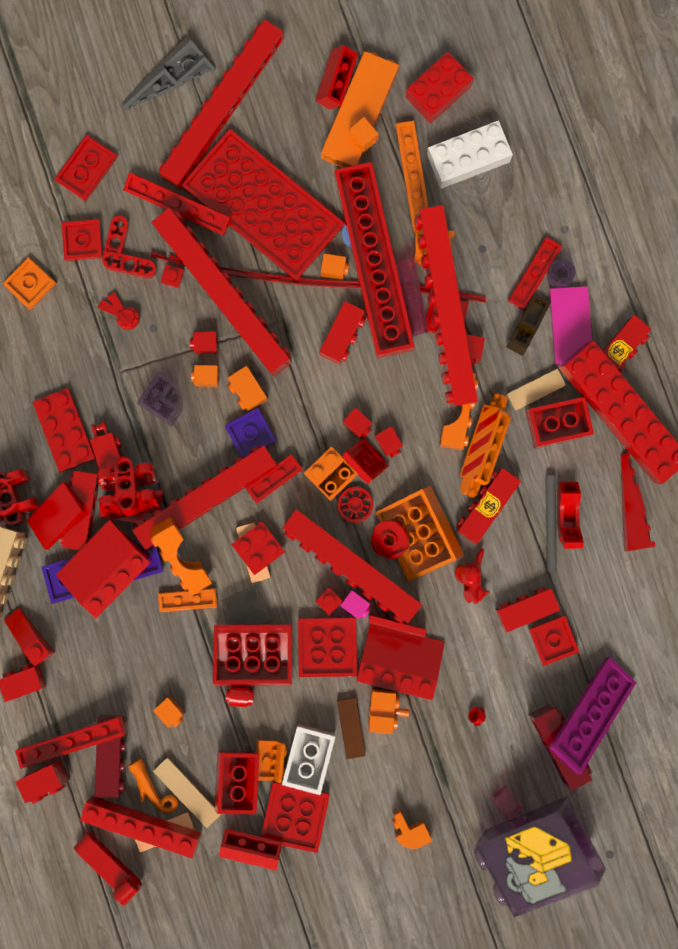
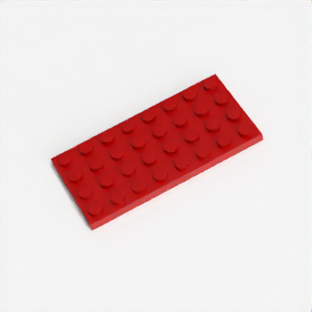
M231 129L224 134L181 184L183 189L203 205L232 217L229 227L296 282L345 226L342 220Z

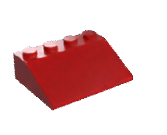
M110 519L56 576L80 605L96 619L151 563L152 558Z
M370 623L356 681L433 700L445 642Z
M214 625L213 685L292 686V625Z

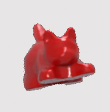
M483 548L477 553L475 562L458 566L455 570L456 580L465 585L464 598L467 603L473 601L474 604H477L486 594L490 593L489 590H485L481 586L482 572L480 565L485 552Z

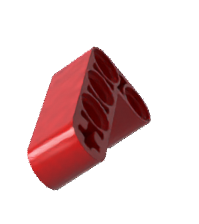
M87 832L74 846L76 853L114 889L112 895L121 905L125 906L141 889L142 882L91 832Z

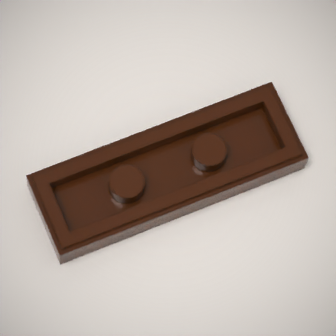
M356 697L337 700L346 759L365 756Z

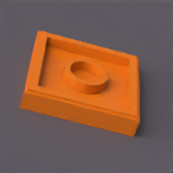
M28 257L2 284L29 310H32L57 283Z

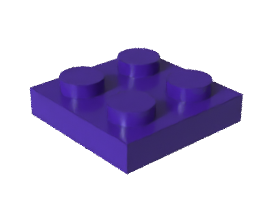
M259 408L225 425L240 456L244 458L250 455V451L256 446H265L266 448L276 442Z

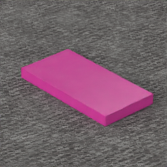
M588 286L549 289L555 364H562L586 342L592 341Z

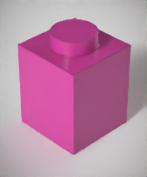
M353 590L350 591L340 605L358 620L361 617L365 618L371 610L369 608L370 603Z

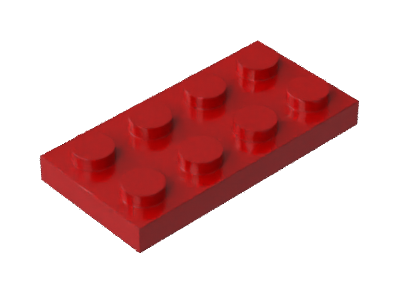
M69 388L32 402L59 473L96 460Z

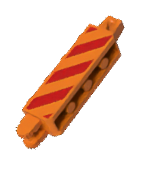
M494 394L489 406H483L459 477L463 479L460 492L471 498L477 496L481 485L485 486L489 483L511 420L510 414L505 411L508 398L501 394Z

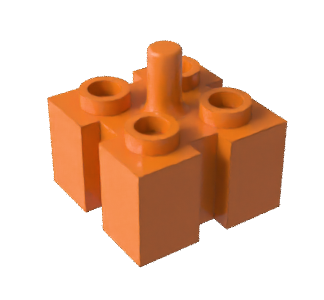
M371 688L369 732L393 734V729H397V716L409 717V709L399 708V697L395 691Z

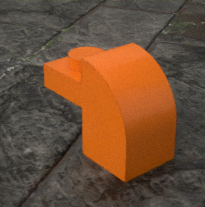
M400 809L393 812L395 818L392 819L396 830L400 829V831L395 833V838L402 846L417 849L432 842V838L423 820L408 826Z

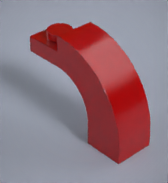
M559 482L557 524L559 540L563 544V549H583L584 546L579 520L581 490L578 482Z

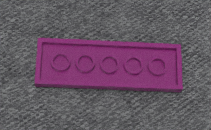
M611 657L604 659L549 746L576 774H582L637 683Z

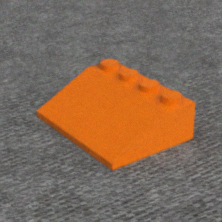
M431 486L375 512L380 523L386 520H398L408 531L410 546L403 555L397 557L408 582L464 556ZM388 534V540L393 544L394 538Z

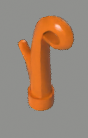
M142 758L129 764L128 768L134 774L139 787L140 801L142 803L145 801L146 794L159 811L163 813L174 812L178 807L177 799L172 795H167L162 799L159 798L145 769L146 765ZM170 801L172 806H166L165 802Z

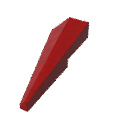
M630 454L620 455L624 552L656 547L655 541L650 539L649 531H651L650 524H647L646 510L639 485L634 482L633 475H635V471L631 467Z

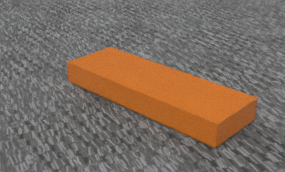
M216 588L202 589L193 595L188 590L158 593L159 612L218 607Z

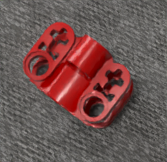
M122 457L116 461L114 470L104 468L97 472L98 483L102 490H115L116 493L99 498L100 510L104 517L118 518L121 516V512L126 516H131L142 511L153 513L160 509L159 498L154 490L138 491V486L143 488V486L158 482L157 472L153 464L140 463L135 469L129 458ZM125 467H129L127 471H122Z
M23 469L10 473L0 472V476L5 478H0V484H3L0 486V523L5 520L7 524L20 525L25 519L26 512L40 507L36 497L21 501L16 488L18 485L31 481L29 473ZM9 493L11 501L6 504L4 497ZM17 513V520L13 522L10 516Z

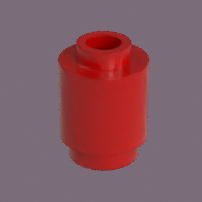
M231 686L230 690H226L225 702H229V706H253L254 690Z

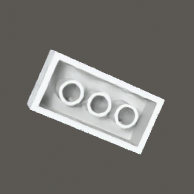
M499 121L428 147L427 151L428 160L440 189L510 163L513 156Z

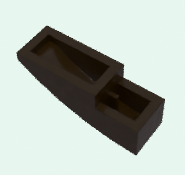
M534 293L506 348L522 356L524 355L551 304L550 301Z

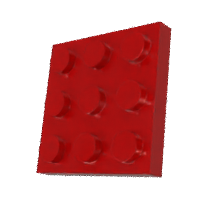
M356 618L298 619L299 678L357 677Z
M273 781L261 837L283 842L282 846L318 853L330 793L321 791V794L318 795Z

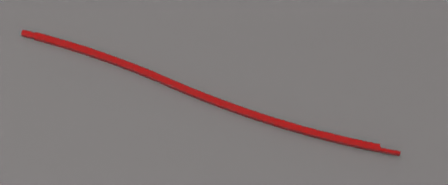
M150 252V257L184 265L178 257L169 255V258H166L165 256ZM225 267L219 269L220 272L224 270L227 275L269 282L319 287L360 288L358 281L299 278L296 282L291 277L254 273ZM400 284L402 291L430 294L429 288L424 286ZM459 292L460 299L486 302V297Z

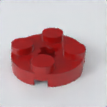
M386 520L375 526L371 536V544L378 555H382L386 559H395L403 555L409 548L410 538L407 529L400 521ZM388 534L390 536H393V544L391 542H387L386 539L389 538Z

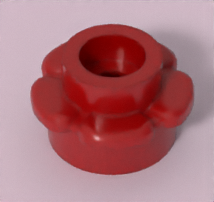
M474 707L469 711L468 719L475 726H480L486 720L485 710L482 707Z

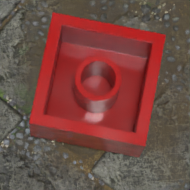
M58 759L23 776L15 783L24 803L26 804L31 801L34 804L48 796V793L53 795L66 787L65 783L70 779L61 759Z

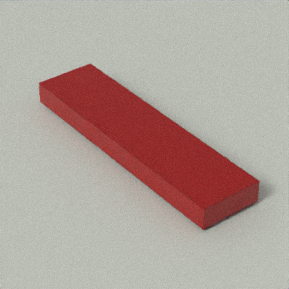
M546 236L510 296L509 303L523 311L525 310L562 248L561 244Z

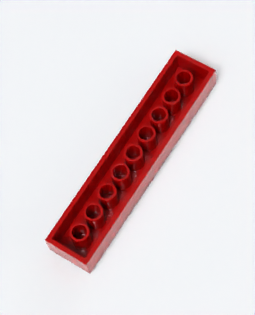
M372 162L334 170V178L376 359L413 351L415 346Z
M441 205L420 209L415 216L414 225L415 230H419L420 233L417 241L419 250H423L421 264L427 273L424 281L426 288L430 290L428 304L430 308L433 307L434 312L431 315L433 327L436 326L437 333L434 335L436 346H440L441 351L438 354L439 364L443 365L444 368L441 376L443 384L447 385L448 392H445L446 403H450V407L476 403L478 399L444 207Z
M168 208L151 222L271 375L275 377L291 364V354L284 346L280 348L278 345L279 339L272 330L270 332L266 330L268 328L267 324L260 315L258 317L254 315L256 311L249 301L244 302L242 300L244 299L243 294L236 285L234 287L231 286L232 281L224 270L222 272L219 271L221 267L212 255L210 257L207 256L209 252L200 240L198 242L195 241L197 237L189 226L184 227L186 223L177 211L172 212Z

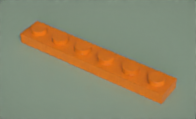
M414 121L396 123L395 128L413 235H415V216L420 209L429 208L415 123Z

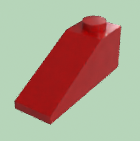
M18 608L4 619L21 650L34 667L41 665L55 653L21 608Z

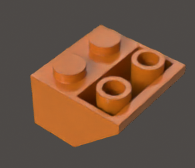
M331 446L304 472V475L331 501L358 473Z

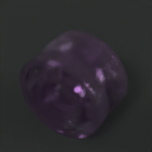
M565 259L554 261L547 272L548 283L553 288H567L570 286L576 275L574 265ZM557 272H564L566 277H559Z

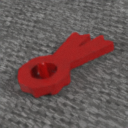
M114 292L111 296H107L111 304L101 300V304L97 306L100 310L116 316L118 325L124 330H132L140 323L138 311L133 307H123Z

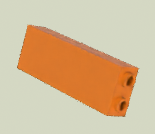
M364 51L322 149V160L342 168L360 164L364 152L349 136L350 125L355 120H361L365 117L375 129L398 75L399 65L391 59L385 60L374 52L368 53Z

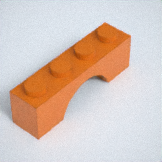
M473 373L474 382H475V388H476V391H477L478 381H479V380H478V379H475V378H476V373ZM475 403L460 405L459 418L454 423L443 426L439 447L460 451L463 450L464 446L467 447L469 435H466L467 428L471 427L472 417L469 416L470 409H474Z
M171 517L150 528L152 543L155 547H160L162 558L165 562H170V569L174 576L178 575L181 580L179 582L184 590L188 589L191 595L212 584L208 573L200 561H185L177 555V549L183 538Z

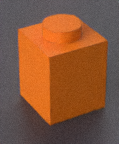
M365 117L361 120H355L350 125L349 136L363 152L378 141V132Z
M324 254L321 277L343 280L344 274L348 275L349 263H346V257Z
M194 365V371H191V382H194L196 387H219V367L217 365Z
M171 696L167 697L153 710L168 728L171 725L176 727L184 720L182 716L185 712Z

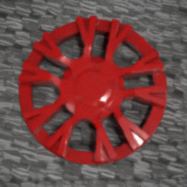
M350 487L341 493L338 499V511L345 520L352 523L362 522L372 513L373 499L365 489ZM354 490L360 491L358 497L354 496ZM349 491L351 492V494H352V496H353V498H351V499L349 498V496H348V494H347V492H349ZM365 493L367 496L361 500L360 497ZM343 496L348 498V503L341 502ZM369 499L370 505L365 506L363 504L364 500ZM348 505V508L341 509V506ZM365 507L370 510L369 512H366L362 510V508ZM347 510L351 511L349 517H346L343 514ZM360 511L363 512L365 515V517L359 519L358 512ZM353 512L356 513V520L352 519Z

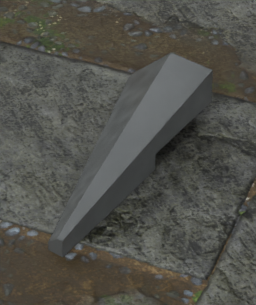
M187 35L122 102V105L126 110H129L134 105L143 104L154 96L165 94L184 85L189 80L198 79L200 75L209 71H215L216 68Z

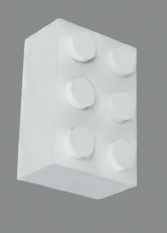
M298 724L282 785L320 795L335 740V733Z

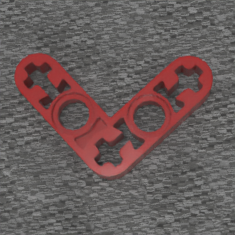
M115 216L111 221L104 248L103 265L111 271L147 279L153 278L157 273V268L152 261L123 254L129 223L125 217ZM120 221H122V223L124 224V227L121 226L119 231L120 234H123V236L119 234H113V232H118V227L116 226V224H119ZM115 238L121 241L120 246L117 248L111 247V241ZM111 257H113L115 261L120 262V258H122L120 263L121 268H119L118 263H112L111 265H109L107 259L110 260ZM129 260L135 263L134 268L131 270L125 269V263ZM139 262L141 267L147 268L150 265L153 270L146 274L144 269L139 268Z

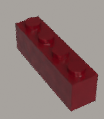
M100 715L97 717V723L122 716L127 731V721H124V715ZM124 736L96 745L95 797L118 798L125 791V780H122V772H125L126 760H123V752H126Z

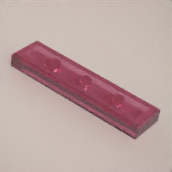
M407 258L397 261L395 264L412 337L428 333L415 259Z

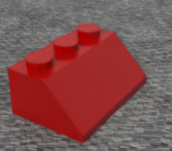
M217 750L214 810L217 814H257L259 753Z

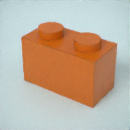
M247 366L228 377L230 383L227 386L232 394H238L240 399L237 402L243 410L247 409L250 412L268 401Z

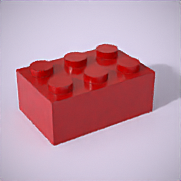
M447 52L406 89L405 98L431 124L472 87L474 78Z
M585 397L531 408L525 412L534 449L590 437L594 434Z

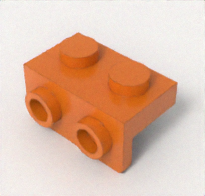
M257 740L255 753H259L258 781L282 783V777L285 775L284 758L287 755L285 743L279 740Z

